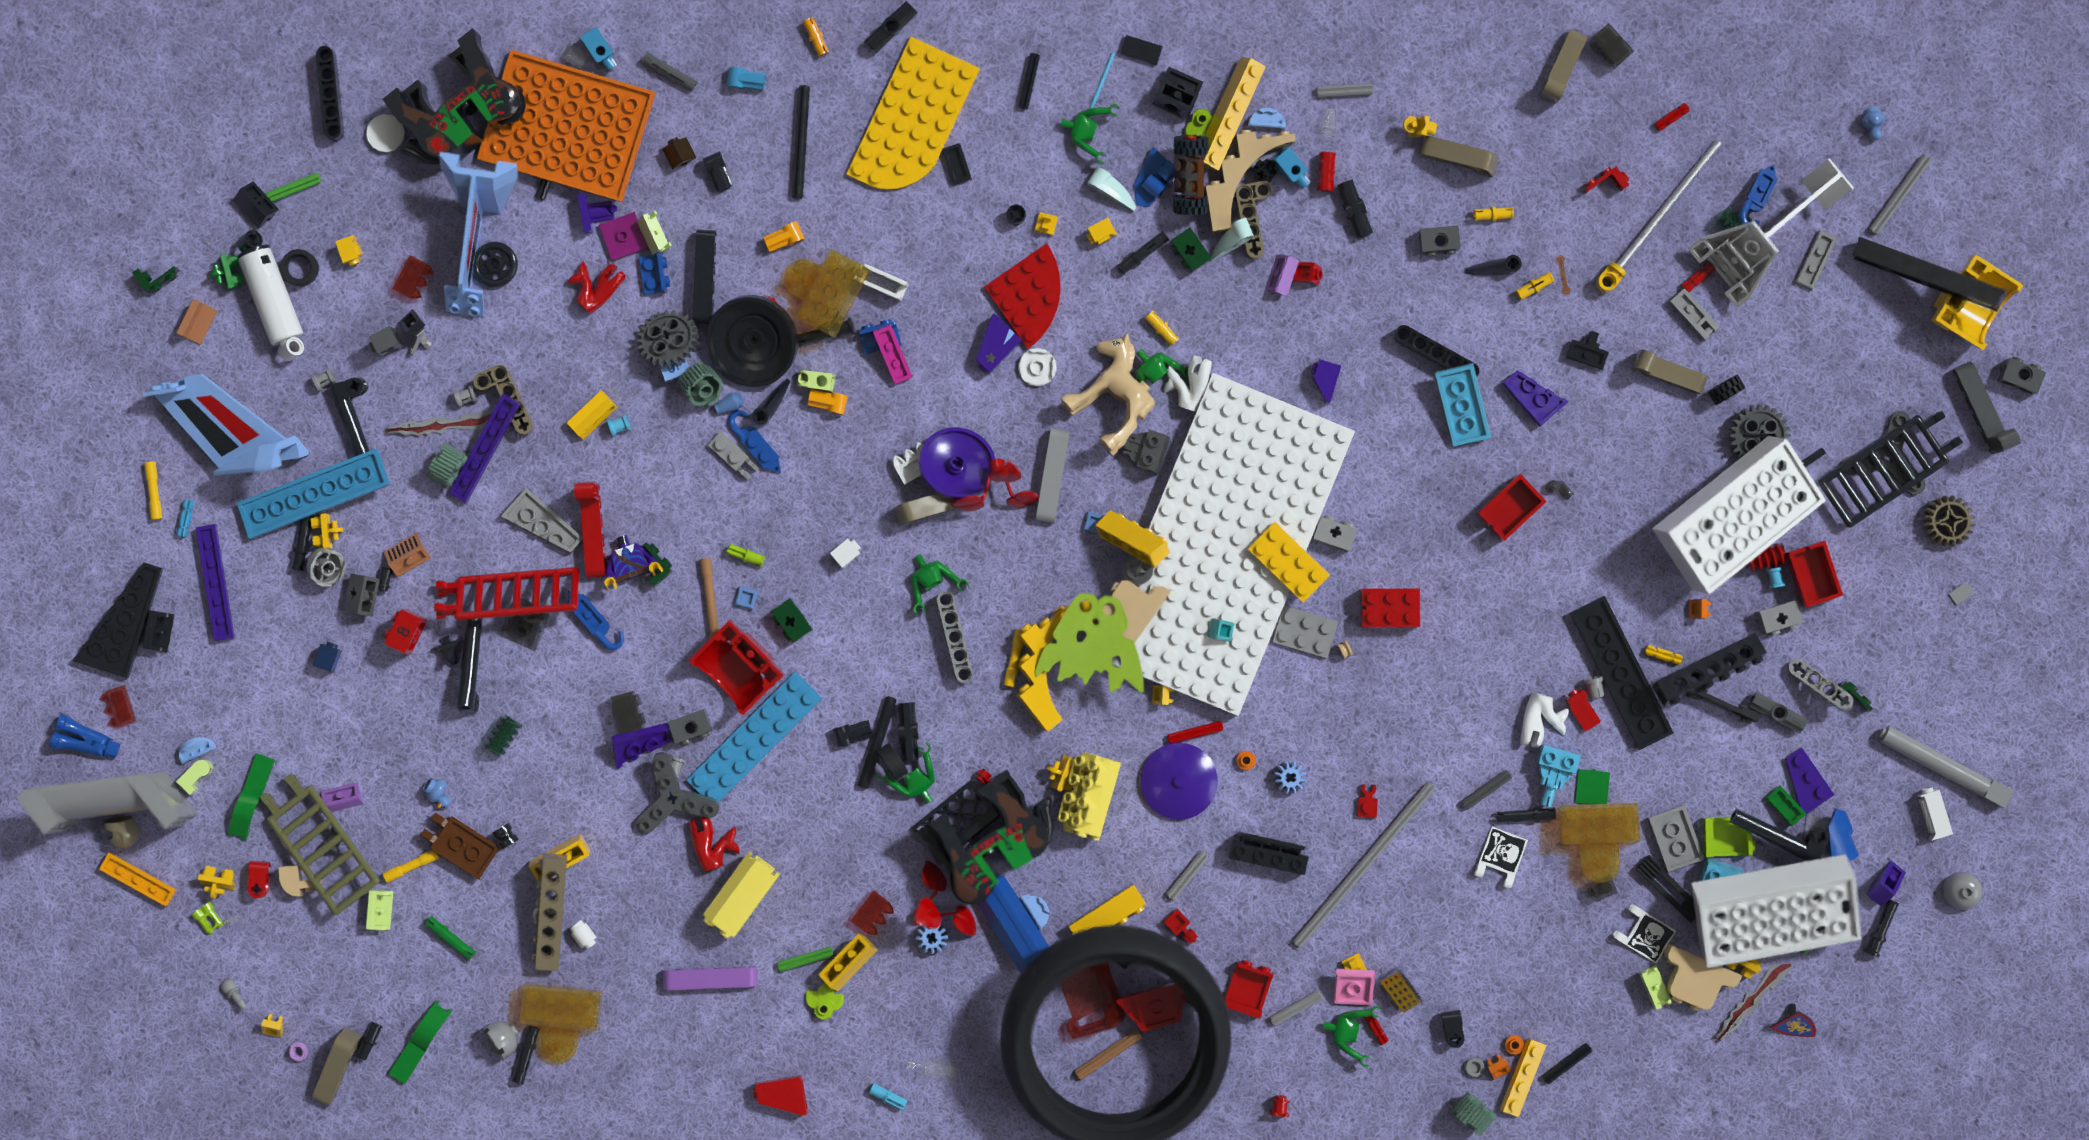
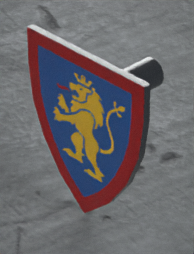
M1795 1004L1788 1005V1017L1770 1026L1771 1029L1789 1036L1815 1037L1816 1035L1815 1023L1802 1012H1796Z

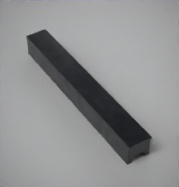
M1862 237L1858 238V243L1852 254L1854 256L1853 259L1994 312H1998L2003 299L2006 297L2004 289Z

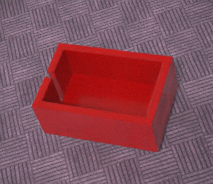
M1518 474L1483 506L1476 515L1487 526L1492 525L1493 527L1490 530L1503 542L1547 501L1522 474Z
M1820 541L1785 553L1802 608L1844 596L1826 541Z
M1420 588L1360 589L1361 606H1366V610H1361V627H1420Z

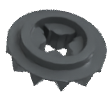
M1132 555L1124 562L1123 574L1133 584H1144L1153 576L1154 567ZM1142 562L1141 568L1144 571H1146V573L1139 572L1138 575H1136V571L1131 566L1138 567V565Z

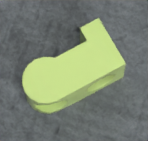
M799 370L797 386L833 392L836 375Z
M198 760L176 782L189 795H193L198 790L195 785L204 776L211 774L213 765L209 760Z

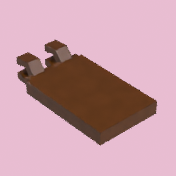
M435 812L431 820L442 827L436 835L424 829L421 837L431 842L429 844L431 850L479 880L500 847L453 816L445 819Z

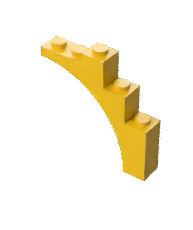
M1061 605L1053 611L1055 614L1052 617H1046L1039 623L1040 627L1035 623L1025 624L1020 628L1021 632L1017 635L1031 654L1026 653L1019 659L1020 663L1016 665L1030 682L1029 685L1026 683L1021 686L1016 696L1043 731L1049 732L1063 719L1057 712L1050 697L1046 671L1043 670L1038 677L1035 676V671L1045 646L1052 643L1054 639L1053 632L1070 605Z

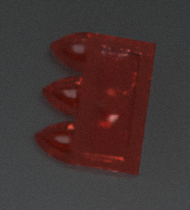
M410 255L393 290L412 299L422 298L420 291L416 287L428 286L427 281L422 275L429 276L433 275L434 272L427 263Z
M126 685L107 690L101 695L100 701L110 703L103 713L114 716L108 721V726L118 728L137 722Z
M874 890L851 919V922L865 933L877 935L878 931L873 922L880 925L886 924L885 917L881 912L894 914V909L887 899Z

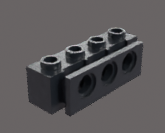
M1240 832L1241 840L1232 839L1229 859L1301 875L1306 873L1309 856L1300 854L1301 850H1305L1303 845ZM1244 840L1260 843V846L1245 844ZM1263 844L1278 847L1279 849L1277 851L1263 848ZM1282 848L1296 851L1297 855L1281 852Z

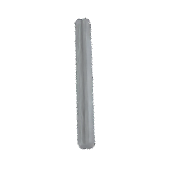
M1924 154L1920 157L1869 228L1872 234L1878 235L1930 164L1932 159Z

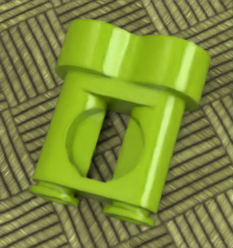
M210 901L191 914L193 919L200 923L208 935L215 930L213 929L216 927L219 928L224 925L213 910L214 906ZM209 916L215 924L213 928L205 917Z

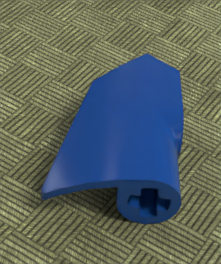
M1155 147L1151 149L1134 184L1137 206L1150 207L1175 178L1174 164L1169 160L1167 161Z
M1834 809L1827 826V831L1830 834L1828 842L1830 857L1846 855L1850 862L1859 856L1851 837L1853 828L1846 811Z

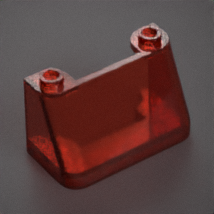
M1108 963L1084 968L1061 982L1072 1015L1067 1023V1030L1071 1034L1072 1039L1113 1029L1124 1021L1125 1011L1116 1002V998L1120 996ZM1103 1009L1104 1019L1082 1026L1079 1025V1019Z

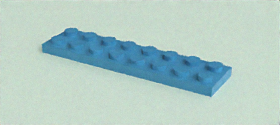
M373 449L237 503L248 538L253 539L391 484L379 450Z
M795 671L687 781L701 795L712 797L720 802L823 698Z

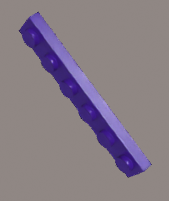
M502 394L449 492L451 495L464 503L469 501L521 403L507 394Z
M217 524L196 527L214 641L235 638Z

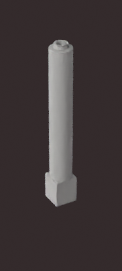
M1891 726L1883 727L1878 735L1880 743L2001 808L2007 806L2014 792Z

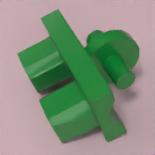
M221 254L218 258L221 271L218 264L213 265L214 272L210 273L209 276L210 278H216L217 284L223 283V276L226 291H231L234 287L243 284L241 273L231 275L230 268L239 267L237 256Z

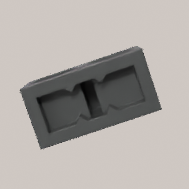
M390 326L369 336L371 340L369 342L370 348L374 353L376 352L383 357L405 347L397 330Z

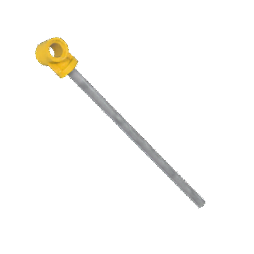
M1718 140L1713 142L1617 264L1611 262L1598 277L1596 286L1600 292L1609 293L1617 286L1626 274L1623 269L1624 266L1722 145L1721 142ZM1604 278H1608L1611 281L1610 287L1603 285L1602 280Z

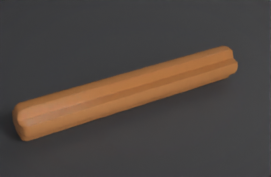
M1137 1029L1133 1030L1076 1069L1075 1074L1080 1080L1084 1079L1141 1040L1142 1035Z

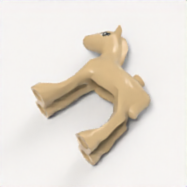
M1128 333L1118 339L1099 342L1096 348L1100 354L1113 358L1112 365L1104 370L1097 380L1084 392L1065 394L1060 398L1063 402L1061 403L1062 406L1073 417L1105 392H1109L1114 398L1126 404V419L1123 425L1115 433L1105 434L1100 438L1102 447L1111 456H1114L1125 445L1129 436L1137 428L1138 418L1145 420L1147 413L1155 405L1154 398L1148 392L1149 386L1143 380L1139 383L1130 375L1134 363L1135 350L1129 340Z

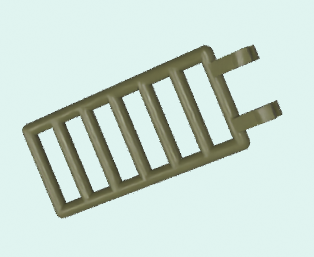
M289 774L284 779L294 790L296 796L281 807L278 806L271 794L265 793L260 797L272 812L267 818V822L332 914L338 915L379 883V878L314 787L309 785L304 789L296 775L292 776V774ZM310 795L316 804L282 829L276 820ZM321 810L326 820L295 844H292L287 835ZM331 825L337 835L304 860L298 850ZM340 841H343L348 850L314 875L309 865ZM353 856L359 865L329 889L325 890L319 881ZM364 871L370 881L336 906L331 896Z

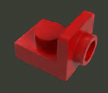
M1299 262L1292 281L1312 283L1319 286L1323 276L1322 267L1314 262Z

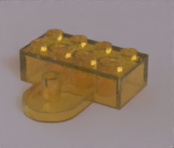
M832 249L823 266L807 259L794 261L785 271L784 284L792 295L804 300L796 318L835 338L870 269Z
M1638 803L1565 805L1558 807L1560 846H1579L1581 871L1591 882L1601 884L1612 880L1620 868L1619 844H1637L1640 842Z
M525 983L523 985L520 1023L541 1025L539 1049L547 1061L554 1064H562L569 1061L577 1052L580 1029L593 1031L599 1029L603 990Z

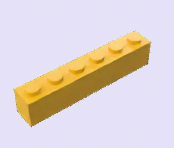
M1252 58L1239 59L1205 134L1208 137V154L1195 156L1204 158V168L1208 170L1219 171L1266 66Z

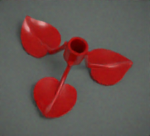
M993 459L989 462L990 472L987 473L983 496H967L950 503V505L966 512L983 508L985 505L983 501L986 499L990 480L1006 483L1009 495L1011 496L1006 499V503L1011 507L1024 508L1039 501V497L1031 491H1022L1014 494L1009 482L1020 480L1022 478L1021 471L1010 460L1005 464L1003 459Z
M925 861L921 873L922 881L928 889L934 891L929 898H923L919 901L917 909L914 910V924L936 929L941 924V917L954 916L953 925L959 932L968 936L976 935V922L973 914L967 907L958 906L955 912L941 914L938 912L932 899L937 895L938 891L943 892L946 890L947 880L939 867L930 861Z

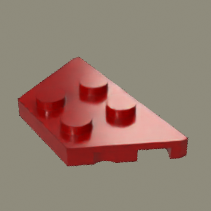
M1173 982L1118 997L1116 1002L1134 1020L1137 1026L1145 1032L1181 1022L1185 994Z

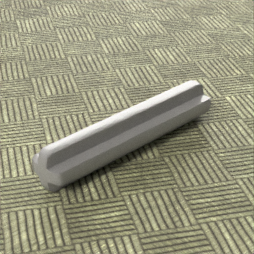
M1373 84L1317 87V97L1319 98L1373 94Z
M1201 851L1167 892L1166 895L1171 900H1175L1208 860V856Z
M1316 990L1270 1016L1273 1025L1276 1026L1321 1001L1323 997L1320 991Z

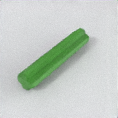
M318 173L311 174L266 193V196L272 202L320 184V175Z
M831 947L823 948L779 961L777 966L780 972L833 957V950Z

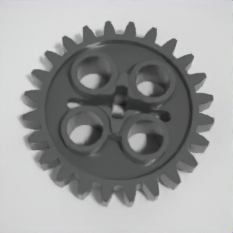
M665 310L664 315L657 312L658 317L655 318L651 315L652 321L645 320L646 327L640 326L643 333H637L639 339L636 342L639 346V352L643 359L646 358L648 364L652 362L654 367L659 364L661 369L667 364L670 369L672 363H675L677 367L680 360L686 363L684 358H691L690 351L696 352L694 346L699 345L697 341L699 338L698 329L694 321L690 320L688 315L684 316L682 311L676 314L675 310H672L671 314H669Z
M1757 404L1756 408L1754 405H1751L1749 410L1743 408V414L1737 413L1736 415L1739 419H1732L1735 426L1729 427L1733 434L1728 435V437L1733 438L1729 444L1735 446L1731 451H1738L1736 458H1741L1750 451L1746 446L1749 440L1753 442L1754 448L1766 438H1744L1743 434H1775V437L1785 439L1791 436L1786 433V430L1790 429V427L1784 426L1787 419H1780L1783 414H1776V408L1770 410L1769 405H1765L1763 408L1760 404ZM1749 421L1753 423V429L1751 431L1747 429V423ZM1768 421L1772 423V428L1770 431H1768L1765 427Z

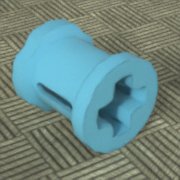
M626 414L612 421L610 419L607 420L613 436H616L618 432L631 430Z
M1783 567L1766 570L1770 580L1769 589L1786 586V582L1783 581L1782 577Z

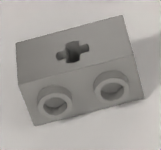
M1325 515L1324 518L1320 517L1312 539L1349 552L1357 529L1353 528L1354 524L1343 521L1342 524L1335 522L1336 518ZM1335 527H1337L1338 531L1340 532V535H1337L1334 538L1332 537L1333 533H1330V530L1335 529Z
M1797 600L1756 612L1763 634L1769 633V636L1781 633L1780 629L1786 627L1788 630L1798 628V624L1803 622ZM1779 614L1780 616H1784L1782 624L1781 622H1777L1776 619L1779 617Z

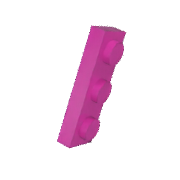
M891 324L874 330V336L894 383L897 384L912 378L911 371Z

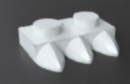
M917 443L916 445L918 455L909 449L905 450L906 462L901 457L894 456V467L904 485L921 476L919 456L924 445L922 443Z

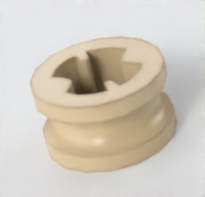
M1344 640L1343 644H1337L1344 659H1347L1348 655L1353 656V652L1346 640Z

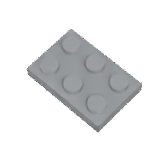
M1283 606L1272 642L1328 659L1338 621Z
M1685 805L1648 817L1667 872L1704 860Z

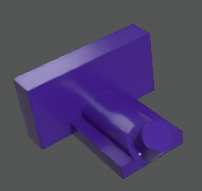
M586 193L578 194L583 230L586 234L593 233L592 223L614 219V213L617 212L618 208L616 205H612L611 200L589 204Z

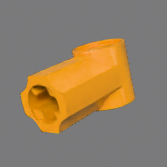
M797 221L783 226L781 230L763 237L770 253L787 245L792 246L794 242L799 240L801 242L805 239Z
M811 389L808 406L844 415L848 396Z

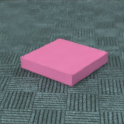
M1336 969L1333 1003L1372 1005L1375 970Z

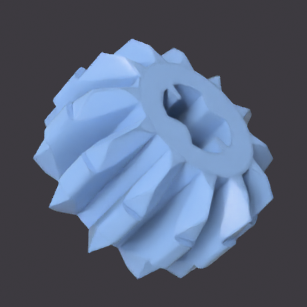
M1287 761L1284 762L1286 769L1279 765L1278 769L1282 771L1281 774L1274 772L1275 776H1280V779H1276L1274 782H1282L1278 789L1281 790L1286 786L1285 793L1287 794L1290 787L1293 793H1296L1295 786L1302 790L1303 787L1299 782L1306 783V780L1300 777L1305 776L1306 772L1299 773L1302 766L1299 765L1295 769L1296 762L1294 761L1291 763V768H1289ZM1287 773L1295 774V776L1293 777L1295 778V780L1293 782H1287L1285 780L1287 778L1285 777Z
M923 926L925 931L917 930L919 934L923 935L917 936L916 940L923 941L918 944V947L920 948L925 945L924 953L927 952L928 948H931V954H934L935 947L938 952H941L942 949L939 944L946 947L947 943L942 941V939H948V935H942L946 928H942L939 931V927L930 929ZM935 933L937 941L929 942L927 935Z

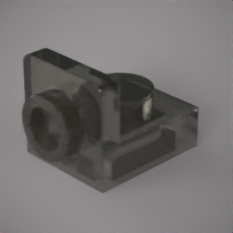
M1611 875L1590 882V888H1587L1591 899L1595 898L1597 902L1618 893Z

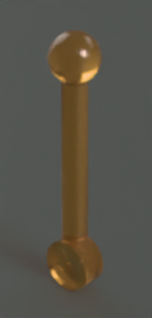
M1559 255L1557 260L1560 262L1564 284L1563 293L1569 294L1571 290L1567 285L1563 262L1565 257Z

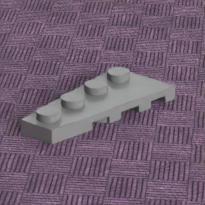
M525 488L501 515V517L571 553L583 541V537L528 488Z

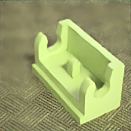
M656 211L650 215L648 213L642 215L637 221L653 256L672 247L671 242H667L658 223Z
M369 890L366 929L390 930L393 891Z
M1657 965L1638 972L1653 1008L1657 1010L1662 1008V1005L1672 1003Z

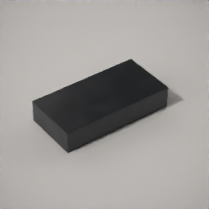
M1126 35L1121 54L1157 65L1163 46Z
M958 143L943 148L942 151L954 186L972 180L961 144Z

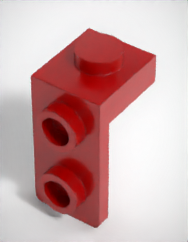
M1617 166L1613 169L1608 167L1600 173L1602 177L1597 181L1593 178L1585 184L1587 188L1583 192L1586 194L1609 176L1619 190L1622 191L1630 185L1628 183L1629 178L1623 171L1620 172Z
M1576 688L1567 694L1569 697L1564 700L1584 731L1590 730L1601 722L1586 697L1588 695L1584 690Z

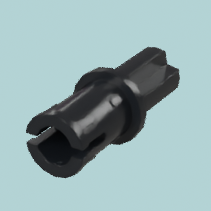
M371 1022L365 1037H362L363 1041L356 1057L361 1060L368 1058L373 1045L377 1044L375 1041L383 1026Z

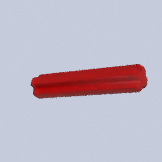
M1218 721L1170 733L1167 735L1169 744L1221 732L1224 728L1222 722Z

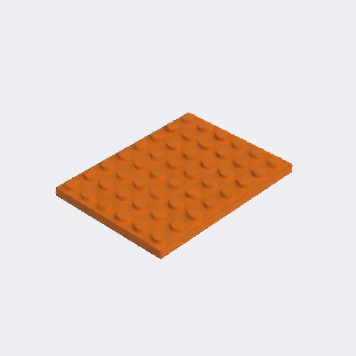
M510 50L502 80L509 82L523 93L526 100L525 112L516 123L499 129L488 122L483 136L484 141L481 143L477 159L497 165L498 161L517 164L518 172L623 202L656 92Z

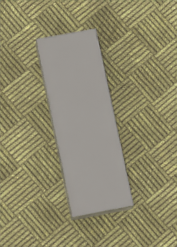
M1819 230L1795 283L1810 290L1814 289L1836 243V237Z

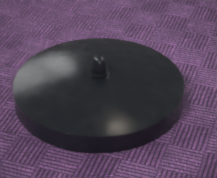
M743 295L729 300L715 312L707 328L706 344L711 361L723 376L742 386L761 387L777 381L790 369L798 351V334L793 320L779 304L763 296Z

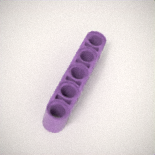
M757 966L750 968L719 967L714 969L663 970V990L758 986Z

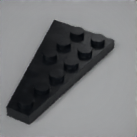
M143 562L126 589L119 595L118 600L111 606L95 628L94 633L85 642L81 651L72 661L129 678L164 568Z

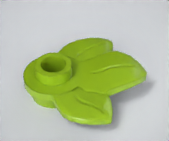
M1200 108L1195 110L1192 115V121L1186 126V136H1205L1213 116L1206 109ZM1200 115L1205 116V120L1203 122L1199 121Z
M824 982L817 992L807 990L806 1002L809 1007L814 1009L815 1015L819 1019L827 1020L833 1015L834 1011L842 1007L844 995L835 994L834 989H831ZM827 1007V1012L822 1013L820 1009Z

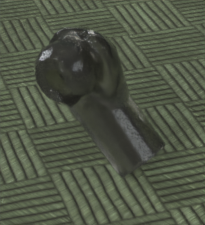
M1551 480L1545 486V490L1548 493L1560 492L1566 500L1574 495L1563 481Z

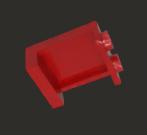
M1242 959L1241 962H1236L1225 996V1002L1229 1009L1260 1019L1274 973H1271V969L1260 965V968L1252 966V962Z

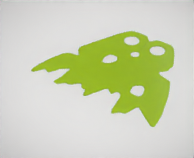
M1078 594L1053 632L1057 643H1049L1045 646L1038 661L1035 676L1038 677L1043 670L1049 672L1055 663L1061 661L1057 681L1070 678L1073 674L1077 673L1078 677L1082 678L1084 685H1086L1095 670L1099 673L1106 670L1109 675V689L1111 693L1115 689H1120L1124 679L1142 693L1144 691L1143 675L1135 643L1133 640L1122 636V633L1127 630L1128 620L1121 602L1117 598L1103 596L1097 600L1093 594ZM1088 600L1091 603L1092 607L1089 612L1081 611L1079 606L1081 601ZM1111 603L1115 606V613L1113 615H1106L1104 613L1103 607L1105 604ZM1097 618L1099 620V624L1094 625L1092 622L1093 619ZM1079 630L1085 631L1087 634L1083 642H1077L1076 636ZM1118 655L1121 658V667H1114L1112 665V657Z

